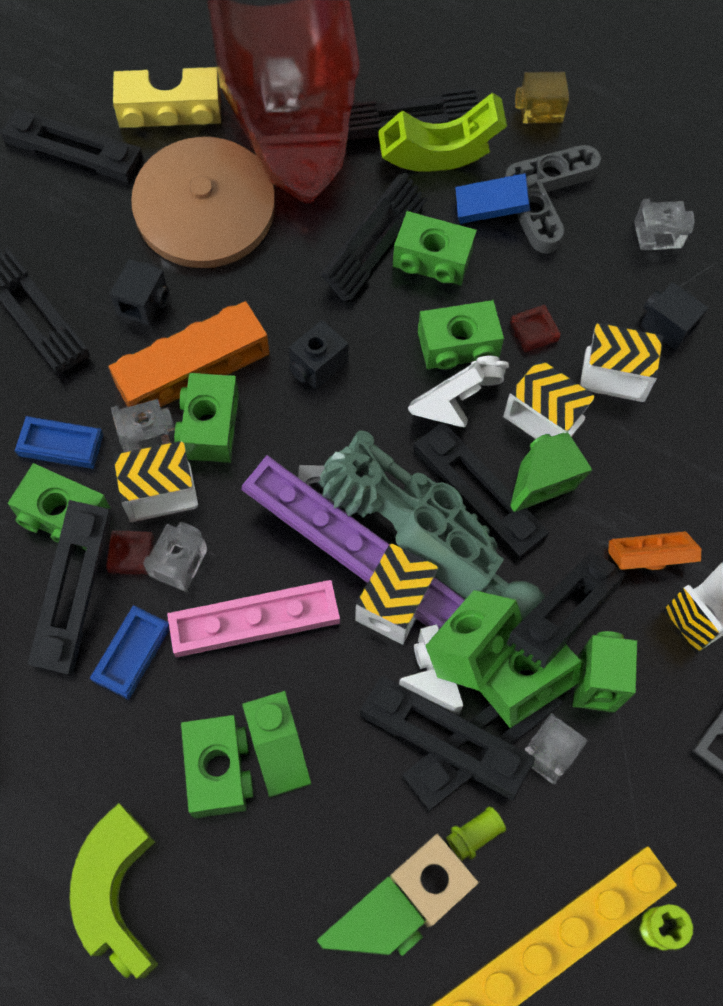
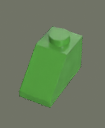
M568 432L554 436L544 434L530 444L531 450L520 465L510 506L516 512L573 491L592 471L591 466Z
M285 691L243 703L245 716L269 798L311 785Z
M388 876L325 932L317 942L326 950L390 955L397 949L403 956L423 937L417 929L425 923V920Z

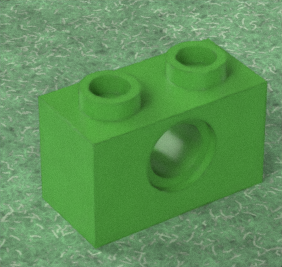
M407 211L394 244L393 267L407 273H417L432 277L442 283H453L461 286L473 253L477 230Z
M494 300L420 311L418 335L427 369H450L458 364L477 361V358L482 356H496L499 358L504 336ZM461 336L466 338V340H460L455 337Z
M189 373L188 386L182 387L180 391V410H184L182 422H176L174 434L175 442L182 441L184 443L187 460L231 463L239 400L236 376ZM203 415H214L213 418L207 421L198 420Z
M34 463L7 503L17 516L15 521L19 525L35 533L42 529L50 533V537L57 543L59 542L69 500L111 509L103 494ZM66 506L62 513L51 515V512L56 507ZM77 545L85 550L87 549V547Z
M473 590L425 645L437 678L480 691L516 646L515 644L511 647L508 646L507 641L511 632L523 621L517 601Z
M610 631L592 635L577 656L581 660L580 682L574 686L573 707L616 712L636 693L637 641L624 639L623 634Z
M566 644L544 669L540 667L542 661L538 660L534 663L531 661L533 657L531 654L525 657L523 656L525 650L521 649L517 652L514 648L480 690L510 728L580 682L581 660ZM522 670H531L535 672V674L530 676H524L519 674L518 672Z
M234 715L181 722L188 809L191 816L195 819L247 811L246 798L253 797L251 771H243L241 754L249 753L246 727L238 728ZM217 756L229 758L230 767L224 775L214 777L208 774L207 767L213 758Z

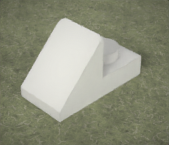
M476 361L414 399L408 406V409L412 415L466 427L468 419L455 397L459 396L461 400H464L481 389L479 382L483 381L485 374Z
M436 624L421 628L418 638L419 643L414 644V652L420 669L427 667L428 671L403 677L400 679L399 685L449 712L459 715L463 708V702L457 684L437 678L425 646L438 632V626Z

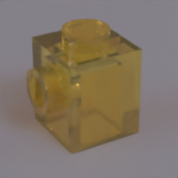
M525 72L522 87H517L515 94L516 109H521L523 123L563 122L569 100L565 72Z

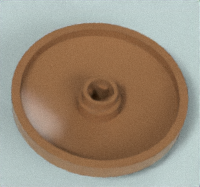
M195 137L180 140L164 147L144 164L133 186L132 211L141 236L157 254L182 266L213 268L230 264L245 257L262 242L274 218V188L271 177L263 163L243 146L221 138Z

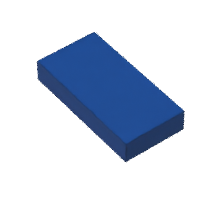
M526 173L456 187L457 212L460 224L530 211Z
M26 416L15 452L20 457L94 469L104 434L100 428Z
M133 605L90 677L92 682L129 700L170 630L169 622Z

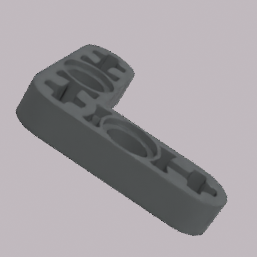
M580 145L520 161L508 167L505 177L526 173L529 203L534 202L542 207V211L537 213L530 211L516 213L531 246L538 252L546 254L556 251L561 245L564 234L563 224L547 192L593 179L597 174L601 161L600 153L595 148ZM554 167L561 172V175L555 177L548 176L543 169ZM544 222L543 229L546 234L541 235L542 223Z

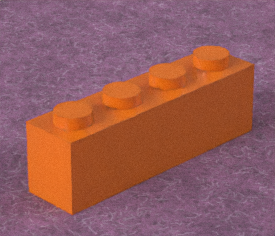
M244 301L236 306H228L221 310L219 314L202 322H194L185 330L173 336L158 339L151 346L137 353L124 355L108 367L116 387L136 420L179 399L181 388L188 386L189 373L228 375L269 355L268 336L248 303Z

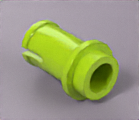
M489 806L484 812L462 827H452V834L446 838L451 849L461 861L466 857L473 859L476 857L475 851L499 834L506 832V826L494 808Z

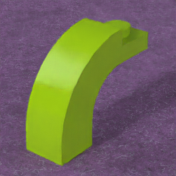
M494 93L488 95L465 115L446 123L432 124L422 122L401 111L378 131L382 158L396 166L413 171L427 172L459 168L490 152L488 141L506 128L507 123L502 98Z
M118 803L93 828L76 858L70 883L71 913L77 934L91 956L101 957L111 947L114 952L109 956V959L125 978L133 974L136 979H144L159 964L126 926L119 909V889L129 867L155 841L132 814Z

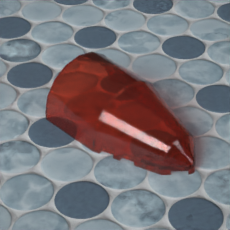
M207 0L220 88L269 181L274 186L304 203L313 202L339 174L343 166L350 112L355 96L353 94L360 66L350 1L295 0L286 4L253 6L239 4L231 0Z

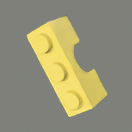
M217 67L184 68L181 83L176 88L166 91L152 87L148 70L114 71L113 105L119 128L221 123V100Z

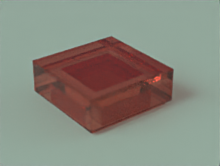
M545 305L511 316L510 324L525 352L559 341L561 333Z
M111 530L107 561L108 572L150 575L154 541L153 533Z

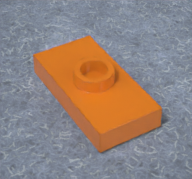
M686 531L609 540L608 549L609 555L620 570L635 568L659 570L665 568L666 565L701 562L702 548Z

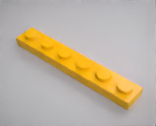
M647 846L430 1006H518L677 885L649 846Z

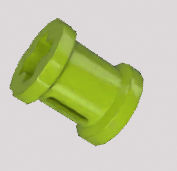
M668 904L648 909L642 915L639 930L647 945L656 947L659 950H676L683 948L690 942L693 935V924L685 910L679 906ZM669 919L673 927L667 931V936H662L658 928L664 924L663 920Z

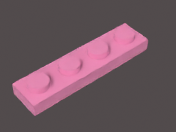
M331 580L167 613L173 653L176 658L340 624Z

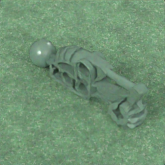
M358 431L349 446H346L339 452H335L333 456L328 458L324 465L325 468L320 475L319 484L324 488L322 497L334 501L333 509L340 506L345 509L348 516L357 512L362 517H365L368 513L378 511L390 520L397 530L396 543L398 547L435 564L438 567L435 577L465 600L473 590L514 599L517 601L522 620H524L545 598L537 585L526 581L507 583L495 574L504 560L496 552L498 544L493 537H489V528L486 525L482 526L476 520L478 516L475 513L471 515L465 510L467 507L463 504L460 493L451 485L442 482L435 483L422 473L409 474L396 464L392 457L374 445L373 436L366 431ZM364 470L365 473L362 478L359 477L360 473ZM387 471L405 485L404 491L389 481L384 472Z

